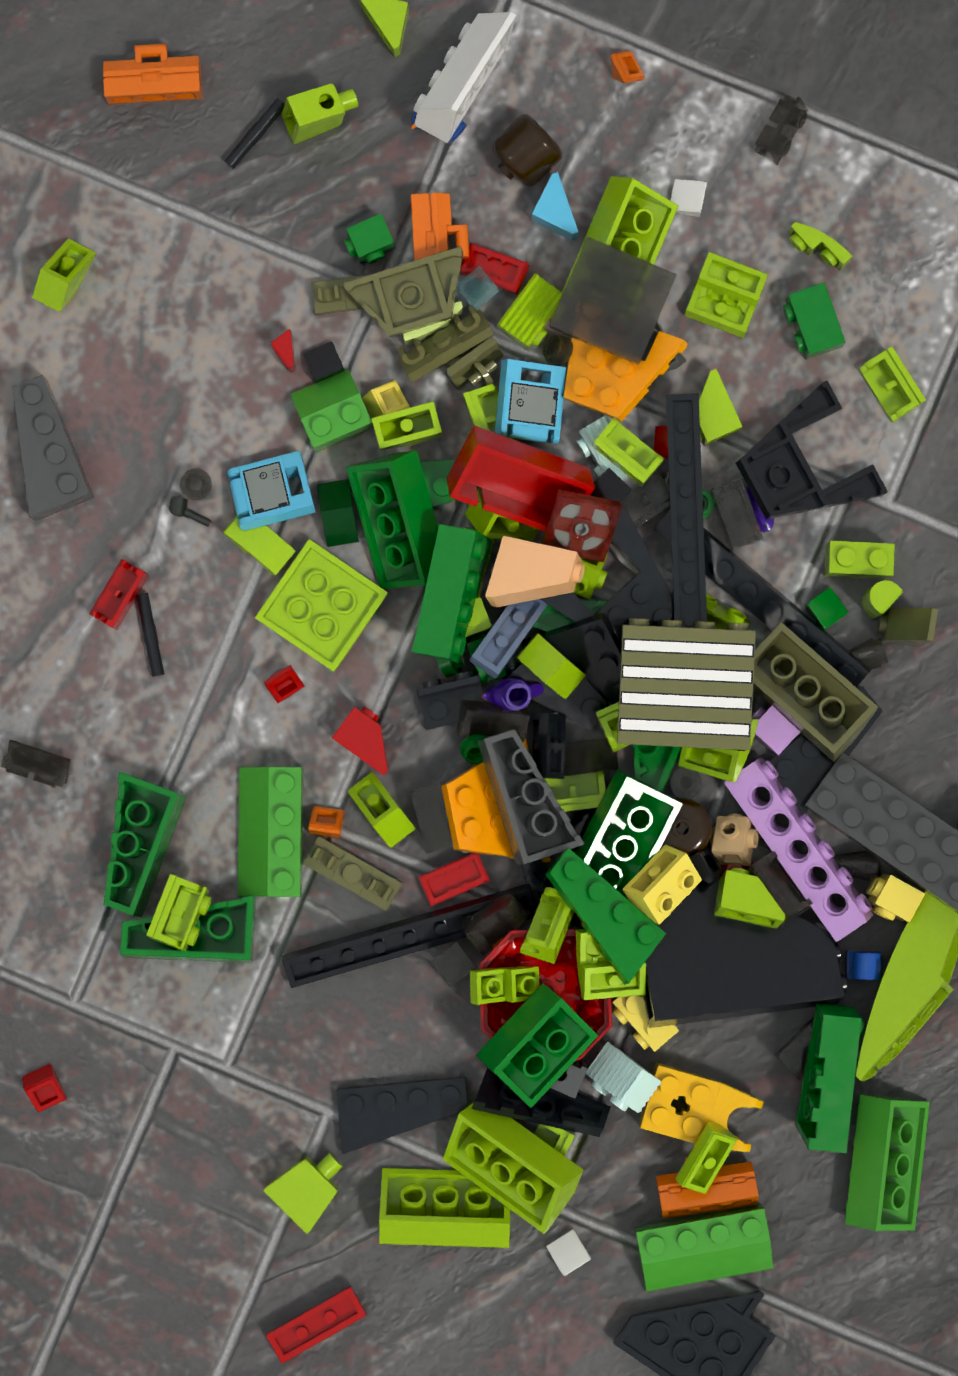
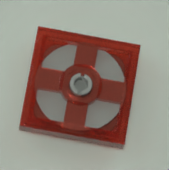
M558 489L541 544L576 551L580 558L604 562L622 509L621 502Z

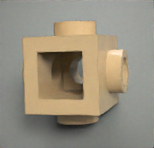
M732 813L728 816H717L715 828H712V836L710 838L712 853L720 865L751 866L753 848L758 846L759 835L749 817L737 813Z

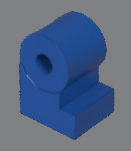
M846 950L845 978L882 980V953L879 951Z

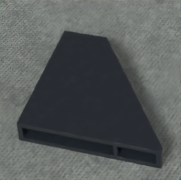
M720 877L710 884L702 879L660 925L656 924L666 935L645 961L646 995H644L649 1028L816 1007V1003L833 1005L839 1003L847 992L846 978L843 974H840L838 964L841 960L840 947L838 943H834V939L828 931L782 908L785 919L777 929L714 915Z

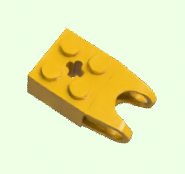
M656 1062L652 1075L661 1081V1085L657 1086V1090L653 1092V1096L649 1097V1101L643 1107L639 1126L645 1130L695 1144L708 1122L716 1123L728 1130L727 1120L732 1111L741 1107L762 1109L764 1101L716 1079ZM679 1096H684L687 1107L680 1112H676V1108L671 1102L673 1099L678 1100ZM735 1136L738 1140L732 1150L750 1152L751 1144Z

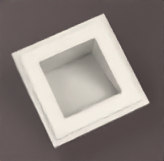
M675 179L670 201L679 205L676 213L700 217L707 182Z
M574 1229L546 1245L563 1276L591 1260V1256Z

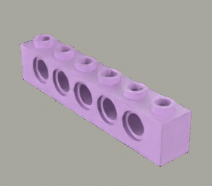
M761 756L741 770L736 782L725 781L724 784L833 939L838 942L868 922L873 916L870 911L872 910V905L864 894H858L853 887V878L844 867L840 868L833 858L835 854L831 846L825 840L821 841L814 831L816 827L812 819L807 814L800 812L796 806L797 799L788 787L784 788L776 778L778 777L776 768L770 761H764ZM758 787H765L770 792L769 802L759 798L757 793ZM777 813L787 816L789 819L788 828L778 825L776 821ZM795 840H802L806 843L808 847L807 854L797 852ZM814 867H821L825 870L827 874L826 881L818 880L814 876ZM838 893L845 898L846 906H836L832 901V894Z

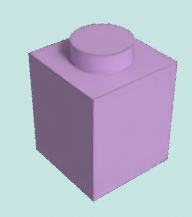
M761 706L752 715V718L759 719L754 737L774 756H778L800 733L773 706L768 707L766 710Z

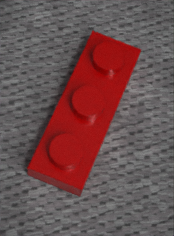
M350 1285L266 1333V1337L282 1364L360 1320L367 1313Z

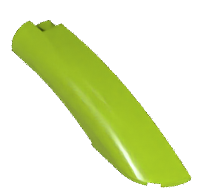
M926 891L913 918L907 923L899 938L874 1000L856 1071V1077L860 1081H866L875 1076L877 1073L875 1067L878 1070L884 1066L886 1067L907 1046L954 990L949 983L958 959V914Z

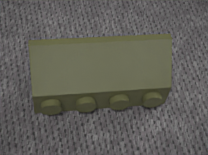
M782 622L755 649L753 691L770 706L775 707L800 733L835 762L855 741L877 711L878 706Z

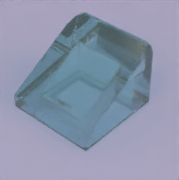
M480 266L459 282L457 287L458 291L470 305L475 307L476 311L481 309L500 291Z

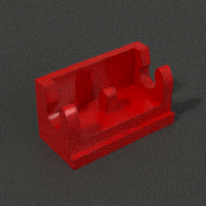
M121 559L89 615L118 630L134 603L136 595L141 591L149 575Z

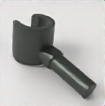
M176 496L171 498L169 511L172 515L190 518L202 525L209 526L210 519L192 510H187L188 499Z

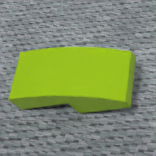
M795 222L788 231V234L791 236L789 241L796 250L801 253L805 251L809 256L819 248L822 251L820 256L824 262L830 267L836 266L839 271L853 257L837 241L813 227Z
M236 515L222 533L245 554H250L271 575H277L296 551L267 526L246 531L241 530L238 522L239 519Z
M539 966L502 967L470 971L471 1003L476 1005L503 1001L512 1003L527 1001L540 987Z

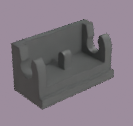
M584 1059L575 1061L550 1088L575 1099L588 1070L587 1061Z

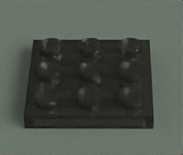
M587 236L549 328L639 365L677 274Z

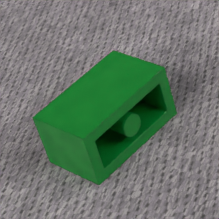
M825 282L788 294L785 299L786 305H783V312L788 324L792 322L794 324L797 334L793 335V339L799 354L804 353L807 360L843 347L846 341Z

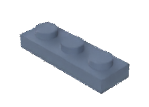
M537 599L508 605L469 661L496 679L545 610L547 604Z

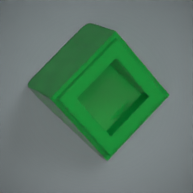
M831 587L804 605L815 622L824 630L849 613Z

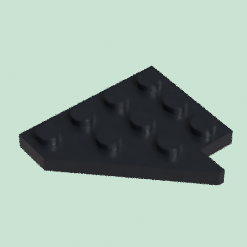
M756 1290L633 1314L629 1317L613 1343L660 1376H750L776 1335L750 1317L764 1296L763 1292Z

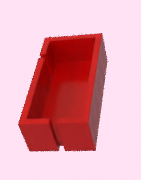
M475 425L471 429L446 478L450 498L477 507L479 498L476 486H479L478 490L482 509L550 534L554 515L560 508V499L568 494H573L578 499H589L595 488L589 467Z

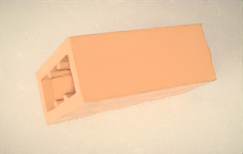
M503 536L485 597L491 606L501 607L573 593L576 583H581L583 579L585 565L582 564V560L576 551Z

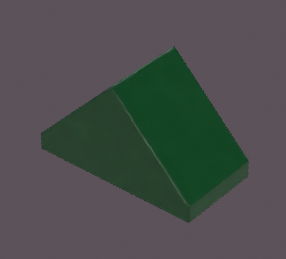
M349 479L317 484L327 547L358 543L359 538Z

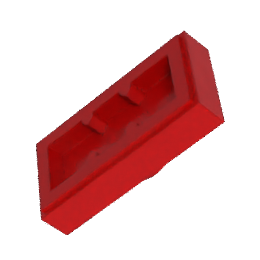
M470 243L469 258L463 260L460 274L518 295L530 265L527 262Z
M471 853L418 877L431 906L490 881L478 853Z

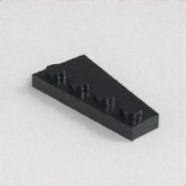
M487 1067L471 1109L600 1137L611 1106L580 1093H577L574 1099L550 1088L530 1108Z

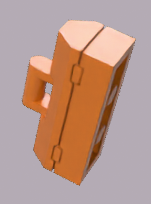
M167 43L135 45L134 60L103 61L104 97L108 105L203 99L199 56L168 57ZM161 57V62L143 63V58Z
M411 194L414 261L449 250L448 234L456 235V248L461 246L463 249L462 259L469 258L468 225H452L450 194Z
M752 1161L722 1166L706 1194L682 1187L675 1179L678 1173L656 1176L662 1219L758 1205L759 1194Z

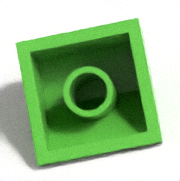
M349 369L290 394L315 453L374 428Z

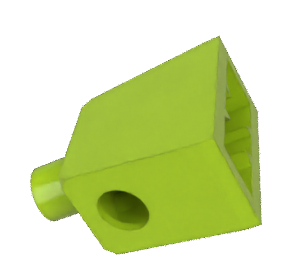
M331 83L287 97L281 117L293 145L340 126L345 111L358 107V100L353 89L337 93L334 84Z
M330 1152L318 1165L306 1156L271 1181L263 1191L308 1234L338 1192L339 1187L331 1178L343 1165Z

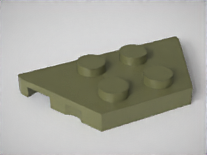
M461 246L345 282L343 286L390 337L401 335L452 319L463 249Z

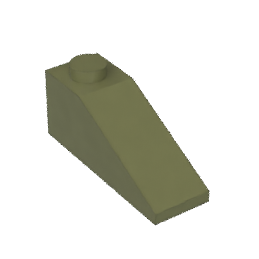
M887 609L885 615H880L877 633L882 634L881 642L918 648L933 642L938 609Z

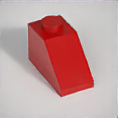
M365 706L361 711L354 707L332 739L386 776L389 769L382 726L376 723L379 716Z

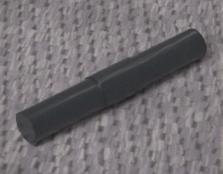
M277 98L224 160L232 169L240 163L283 112L285 104Z
M149 594L136 595L151 674L152 677L161 676L165 673Z

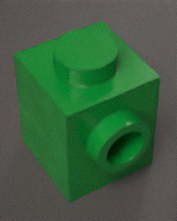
M382 214L346 228L349 238L345 239L344 243L351 258L357 255L360 264L366 261L368 264L376 263L385 258L384 253L395 249L394 241Z

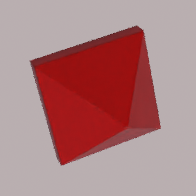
M291 665L276 671L264 681L265 686L277 703L305 687Z

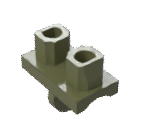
M493 336L472 347V351L464 357L460 354L445 363L447 367L446 372L457 390L468 382L472 386L481 380L487 385L494 382L489 374L498 368L495 362L504 355Z

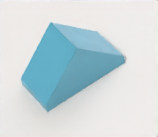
M556 172L551 175L532 213L531 221L565 238L574 240L578 238V229L559 174Z

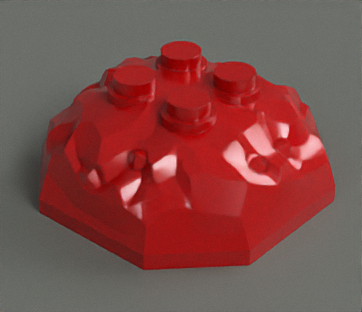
M568 929L555 964L520 953L528 930H511L480 963V969L539 966V986L544 983L561 997L598 1035L576 1059V1061L581 1060L612 1027L611 998L582 999L576 956L577 929ZM526 1001L480 1004L481 1030L491 1039Z

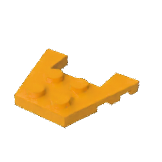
M578 301L575 311L564 398L569 402L622 422L649 391L647 388L659 374L663 375L670 367L668 364L678 352L682 353L686 349L688 343L681 338L659 331L645 361L594 343L598 334V328L602 326L607 314L601 309Z
M526 738L521 739L526 749L528 750ZM484 761L442 785L441 788L454 850L498 855L514 859ZM550 856L542 858L543 863L551 861Z

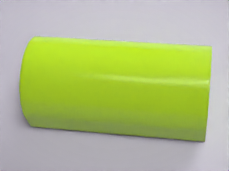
M880 581L864 592L861 599L862 607L872 619L884 614L903 593V590L892 581Z
M708 1122L675 1178L682 1187L706 1194L738 1139L722 1126Z

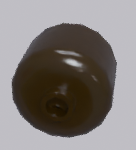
M527 114L519 116L494 141L492 147L493 152L501 161L498 168L510 180L515 176L526 186L536 185L563 157V152L556 142Z
M675 798L683 805L660 849L666 844L687 853L688 857L707 847L712 836V822L708 812L700 803L689 798Z

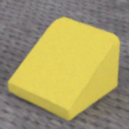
M396 380L374 388L362 397L371 418L410 408Z

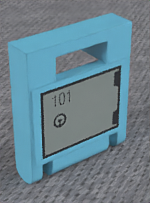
M513 359L501 360L495 433L505 436L507 425L509 424L507 438L541 443L546 442L548 439V443L557 444L560 439L566 367ZM529 370L544 373L542 375V382L521 380V371Z
M300 450L234 467L227 471L235 510L239 519V527L243 531L316 513ZM300 475L304 493L292 496L288 479L299 477Z

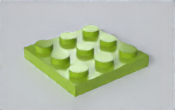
M308 539L255 619L335 673L389 593Z

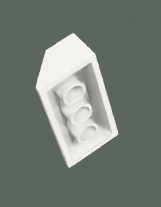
M478 13L472 24L466 22L458 38L461 42L457 48L451 46L443 62L446 64L442 72L438 69L435 71L428 85L431 88L427 96L422 93L414 106L413 111L417 112L415 126L446 143L449 142L507 49L516 19L514 13Z

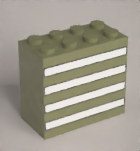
M629 618V625L622 624L617 744L750 750L756 631L748 630L749 624L727 623V629H715V622L694 621L693 628L682 627V621L662 620L661 626H649V619Z

